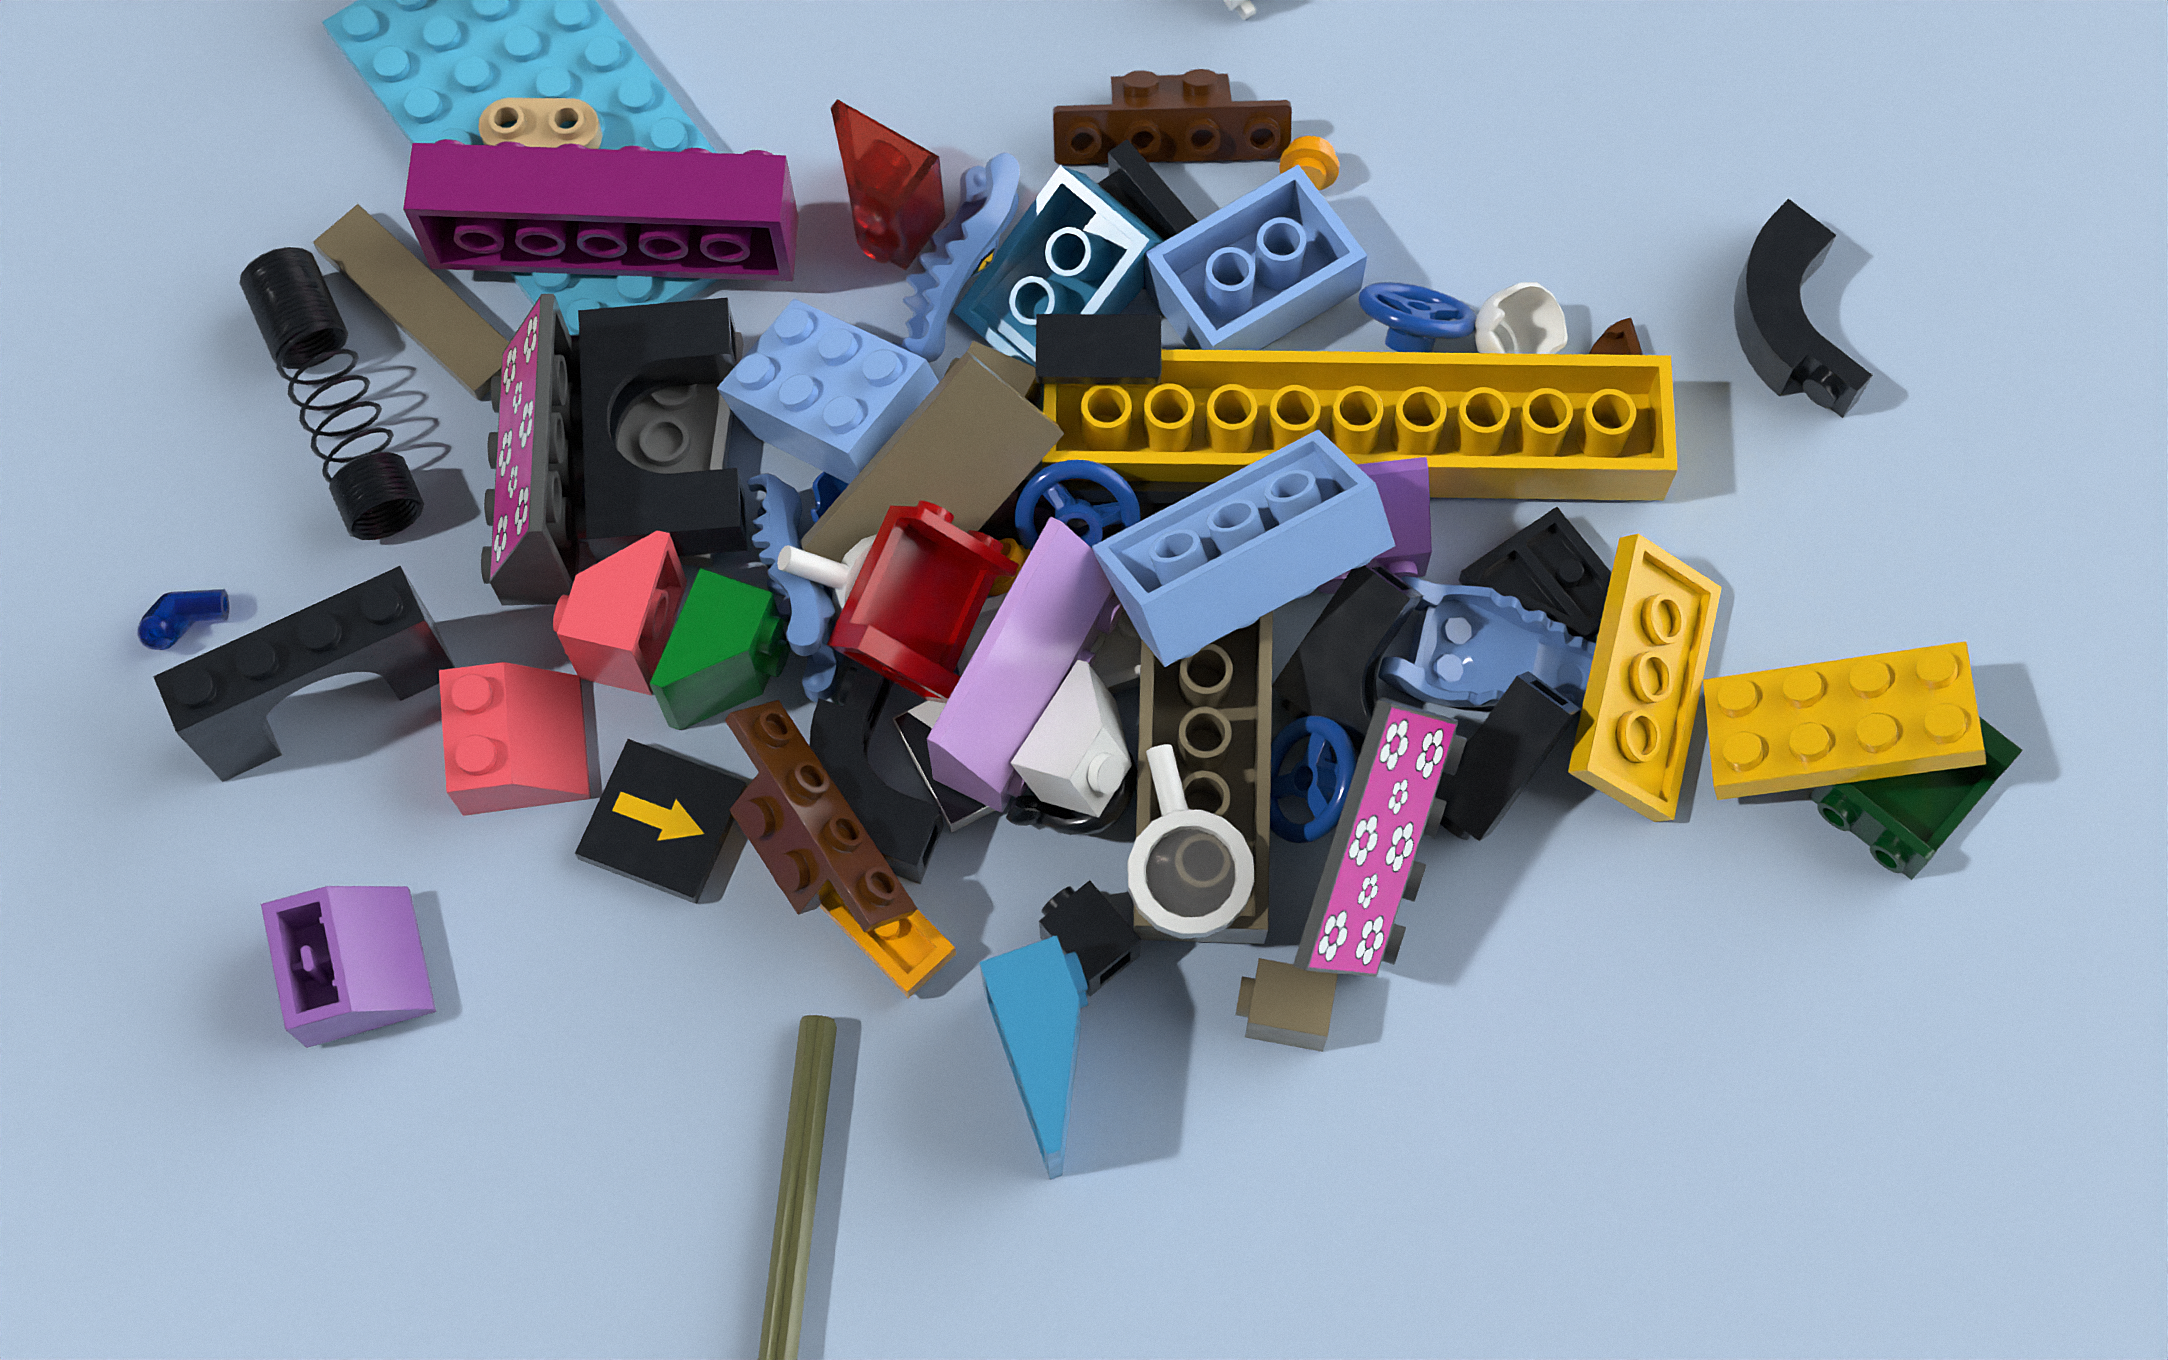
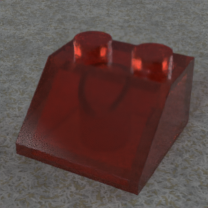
M837 99L831 107V114L856 241L861 250L873 260L879 263L890 261L907 271L929 241V238L946 218L940 157Z

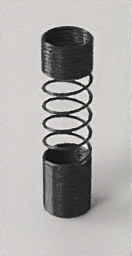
M297 247L273 249L259 255L243 270L239 284L246 296L269 353L275 364H277V371L282 378L290 382L288 385L290 400L295 405L301 407L299 422L303 429L313 434L310 447L316 456L325 460L322 475L330 483L329 490L347 528V532L351 537L360 540H377L403 531L412 525L422 514L425 503L403 456L392 452H381L391 443L394 436L392 431L381 427L360 431L378 419L382 408L380 404L371 401L355 402L368 391L370 381L367 377L360 375L344 376L356 366L359 356L355 351L342 349L347 342L348 331L316 259L311 252ZM337 354H350L353 358L352 363L347 368L332 376L314 380L297 379L308 367L321 364ZM283 367L298 370L292 378L286 374ZM350 380H362L365 384L358 394L345 401L331 405H309L320 393L336 384ZM294 383L302 385L326 383L313 392L305 403L300 402L294 394ZM365 406H373L376 409V413L368 421L356 427L342 431H321L332 419L346 411ZM340 408L324 419L316 430L310 427L305 420L306 409L324 411ZM357 432L341 441L331 450L328 456L321 453L317 447L318 435L334 437ZM380 432L386 433L388 436L383 444L367 453L353 457H333L341 448L357 438ZM329 462H349L341 467L331 478L328 472Z

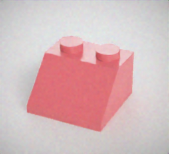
M657 530L578 573L575 576L570 595L563 594L558 600L553 618V630L557 632L565 654L568 655L580 679L652 695L653 690L650 681L670 638L687 584V579L670 533Z
M507 662L439 670L446 792L463 816L591 799L582 684L578 675Z

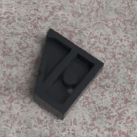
M1555 507L1463 569L1458 581L1464 586L1493 588L1502 596L1516 597L1525 610L1543 611L1550 620L1565 624L1568 634L1583 637L1588 641L1599 632L1612 572L1559 508Z

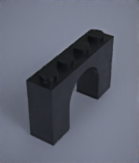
M728 297L578 310L579 334L570 335L572 339V352L569 353L573 372L580 371L581 390L571 391V410L575 428H582L583 447L573 448L575 480L577 485H584L585 504L575 506V526L579 543L588 542L596 563L657 530L670 533L678 557L748 551L745 492L737 468L681 473H656L634 465L618 451V437L622 423L631 409L643 398L669 387L720 383L737 365L736 330Z
M1374 559L1362 567L1352 569L1272 684V688L1285 697L1281 703L1282 706L1297 719L1306 716H1324L1338 723L1349 735L1358 762L1378 701L1376 678L1380 661L1386 649L1424 595ZM1529 671L1517 675L1477 732L1466 742L1455 776L1442 772L1435 798L1447 801L1440 824L1450 833L1463 840H1468L1472 836L1481 841L1490 835L1581 709Z
M400 565L153 676L176 733L216 776L224 782L282 755L266 716L279 702L303 687L340 674L371 672L382 676L398 699L402 701L439 684V670L456 667L434 619Z

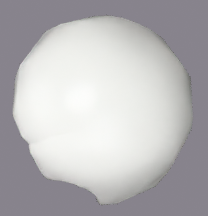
M1521 282L1496 292L1484 302L1475 322L1476 330L1474 337L1479 353L1555 354L1567 344L1568 335L1564 313L1554 295L1538 282Z

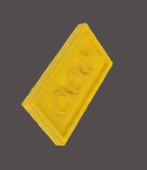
M1638 533L1619 537L1568 773L1648 819L1659 822L1674 820L1722 587Z
M1967 641L1703 679L1713 787L1717 800L1986 764Z

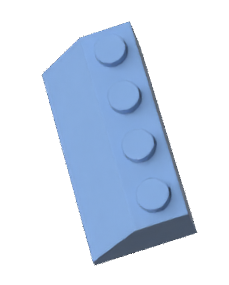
M1318 429L1092 546V549L1137 633L1164 667L1179 659L1193 656L1202 647L1236 629L1252 625L1259 617L1294 599L1309 595L1316 587L1351 569L1366 565L1375 556L1395 547V543L1376 483Z

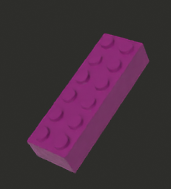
M450 139L438 140L435 143H412L403 210L431 269L793 282L799 216L786 155H774L763 150H750L743 154L712 153L702 148H687L681 152L650 151L640 146H625L619 150L589 149L572 143L562 144L557 148L527 147L521 143L511 141L500 142L496 145H466Z

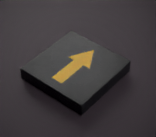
M627 739L576 849L575 855L578 860L697 904L734 822L730 808L747 788L746 782Z

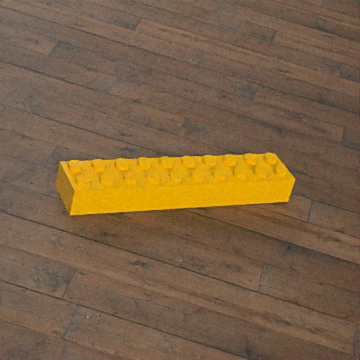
M1161 349L1162 373L1161 382L1158 384H1044L1043 413L1060 426L1064 435L1042 458V469L1066 460H1089L1113 469L1126 481L1217 482L1318 429L1356 465L1427 457L1430 498L1664 501L1678 471L1671 355ZM1068 479V480H1087V479Z

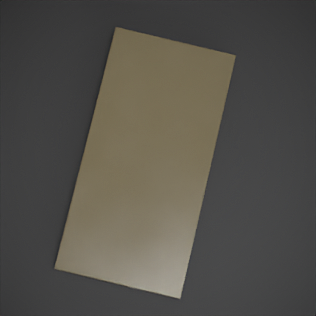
M967 350L800 540L801 546L807 552L841 563L845 554L859 541L878 533L890 505L917 506L920 500L931 502L948 510L954 515L951 524L966 533L968 530L978 531L1064 435V432L1060 426Z

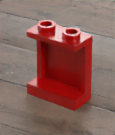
M920 500L917 506L890 505L827 645L927 701L947 703L961 678L953 672L994 580L998 576L1014 577L1019 564L1001 554L1003 545L998 540L974 530H968L966 533L952 525L954 515L936 504Z

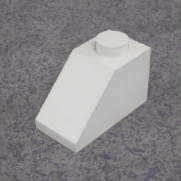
M1077 660L1011 761V765L1040 801L1099 817L1114 792L1121 785L1132 763L1116 700L1089 663Z

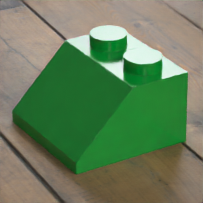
M702 568L699 569L650 681L651 688L669 727L683 730L763 695L770 676L778 678L781 675L789 656L790 644L786 641L783 629L784 621L779 616L773 592Z

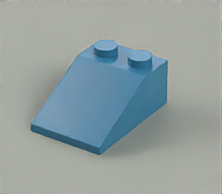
M1060 165L998 249L993 263L979 275L953 312L999 352L1035 367L1036 314H1119L1144 287L1145 252L1165 240L1086 174Z
M1057 935L979 962L984 994L1050 1180L1063 1175L1081 1031L1080 1009L1089 1006L1085 993L1088 990V986L1078 956L1075 951L1064 955Z

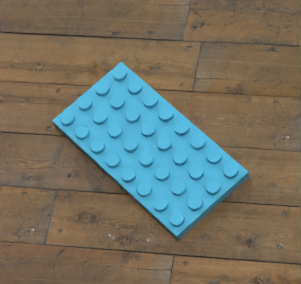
M357 0L322 21L329 37L411 145L412 143H435L443 139L456 140L466 145H484L479 132V119L483 111L493 102L504 98H573L588 103L597 114L602 130V141L598 149L619 150L625 146H640L650 151L681 152L687 148H702L712 153H717L596 0ZM517 121L506 122L500 127H512ZM565 121L560 125V128H571L577 122ZM508 272L533 306L541 294L555 295L570 335L579 334L578 310L687 301L720 280Z

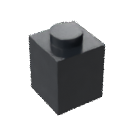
M1090 880L1077 891L1071 886L1064 888L1053 896L1041 910L1044 917L1039 920L1040 938L1045 940L1057 935L1064 955L1076 952L1087 982L1088 990L1086 992L1089 996H1092L1140 957L1141 939Z

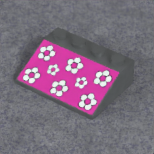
M541 294L502 353L501 376H493L491 381L492 408L494 413H499L498 432H490L488 436V461L490 468L496 469L495 489H486L484 498L486 523L488 526L493 527L492 545L484 546L482 549L481 573L484 584H491L502 606L557 605L558 600L563 594L570 595L575 576L578 574L580 543L575 526V506L581 505L582 485H577L575 480L573 448L583 447L582 428H575L571 410V391L581 390L580 371L573 372L569 353L572 352V339L554 294Z
M1381 697L1378 699L1293 963L1294 967L1307 971L1377 977L1382 961L1392 965L1395 964L1406 927L1394 923L1402 898L1415 902L1426 868V864L1414 860L1422 835L1435 839L1447 802L1435 798L1436 790L1442 772L1455 776L1467 738L1455 734L1458 720L1389 698Z

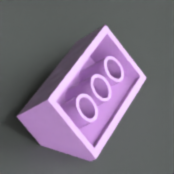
M1053 517L1049 518L927 737L933 779L1001 813L1011 796H1023L1029 787L1011 765V761L1077 660L1086 661L1093 668L1096 654L1090 651L1100 632L1107 635L1112 633L1124 609L1095 557L1093 549L1063 522Z

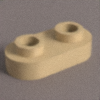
M504 98L490 104L483 111L479 119V132L484 145H496L500 142L511 141L521 143L527 147L557 148L562 144L572 143L589 149H598L602 141V130L595 110L588 103L579 99ZM517 121L512 127H500L506 122ZM565 121L577 122L571 128H560V125Z

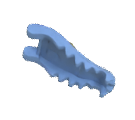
M1006 152L1000 153L987 162L986 167L974 166L962 173L960 177V201L954 216L941 230L929 238L934 249L933 252H924L918 255V261L925 269V273L910 274L907 277V282L914 289L913 296H907L903 299V303L913 312V317L905 323L909 330V336L904 339L902 344L891 343L925 358L928 363L936 361L945 349L946 322L961 289L968 279L982 273L993 263L999 245V235L1005 231L1017 212L1019 202L1017 193L1020 176L1019 164L1011 154Z
M770 473L760 474L747 481L750 492L763 491L766 493V497L760 503L761 507L757 511L758 518L753 520L755 529H760L761 531L752 536V541L756 548L765 549L759 554L761 562L767 564L769 569L768 590L774 594L786 596L777 607L779 616L783 620L790 621L786 635L792 651L801 656H808L802 684L806 696L811 701L817 703L819 698L827 700L834 694L837 686L838 668L844 659V654L827 645L836 625L832 620L835 613L832 592L826 585L778 569V556L785 546L789 545L803 550L798 538V528L803 510L802 502L794 487L783 482L776 475Z
M1409 576L1401 578L1424 596L1415 608V610L1419 611L1408 661L1398 657H1384L1378 674L1379 679L1399 691L1424 702L1450 707H1482L1496 705L1515 677L1529 671L1582 710L1596 646L1595 643L1589 642L1583 637L1571 636L1568 634L1565 624L1550 620L1543 611H1527L1516 597L1502 596L1493 588L1437 584Z

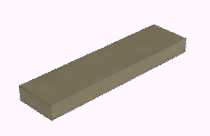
M359 204L355 205L313 241L319 254L478 401L491 390L492 377L501 376L502 353L509 342Z

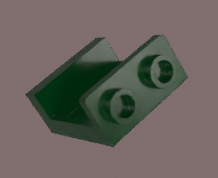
M1979 716L1986 764L1820 786L1815 787L1808 798L1818 805L1819 813L1829 824L1842 831L1850 830L1870 846V853L1879 864L1892 872H1902L1912 880L1932 859L1941 845L2023 750Z

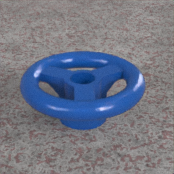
M1380 282L1363 288L1358 297L1361 309L1368 316L1388 326L1385 344L1397 352L1432 353L1436 339H1459L1471 335L1476 330L1475 322L1477 316L1469 306L1454 297L1429 288L1405 283Z
M1066 460L1045 467L1027 482L1019 495L1015 509V526L1018 537L1024 549H1030L1031 551L1039 538L1034 525V510L1042 494L1055 508L1054 518L1063 522L1091 548L1102 541L1103 527L1121 524L1119 531L1121 532L1141 521L1138 500L1127 481L1113 469L1089 460ZM1068 479L1094 481L1107 488L1118 502L1092 506L1085 500L1074 499L1062 485L1061 481ZM1072 519H1082L1088 524L1081 528H1075L1067 522Z
M1324 716L1302 717L1284 727L1271 742L1270 829L1277 836L1288 842L1309 843L1316 841L1331 832L1339 823L1357 766V757L1349 735L1335 721ZM1311 735L1303 760L1293 767L1291 773L1278 776L1283 759L1291 747L1300 739ZM1330 745H1332L1336 753L1337 761L1332 759ZM1291 795L1305 799L1315 819L1304 824H1296L1289 821L1280 810L1277 799Z

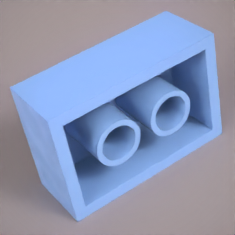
M1296 165L1145 252L1144 288L1189 350H1261L1361 291L1368 255L1301 167Z
M794 298L717 389L747 433L850 484L936 387L939 381L925 358Z

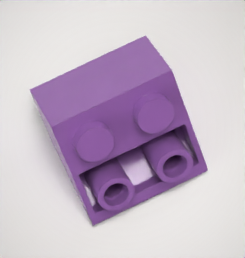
M324 886L261 904L285 1030L306 1048L436 1012L411 891L407 886Z

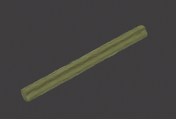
M805 1015L801 1018L799 1025L758 1360H797L837 1031L834 1019L822 1015Z

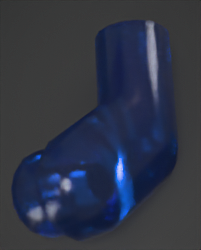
M225 589L174 591L163 594L139 622L137 627L139 641L148 649L164 650L177 643L196 621L227 620L230 610L227 591Z

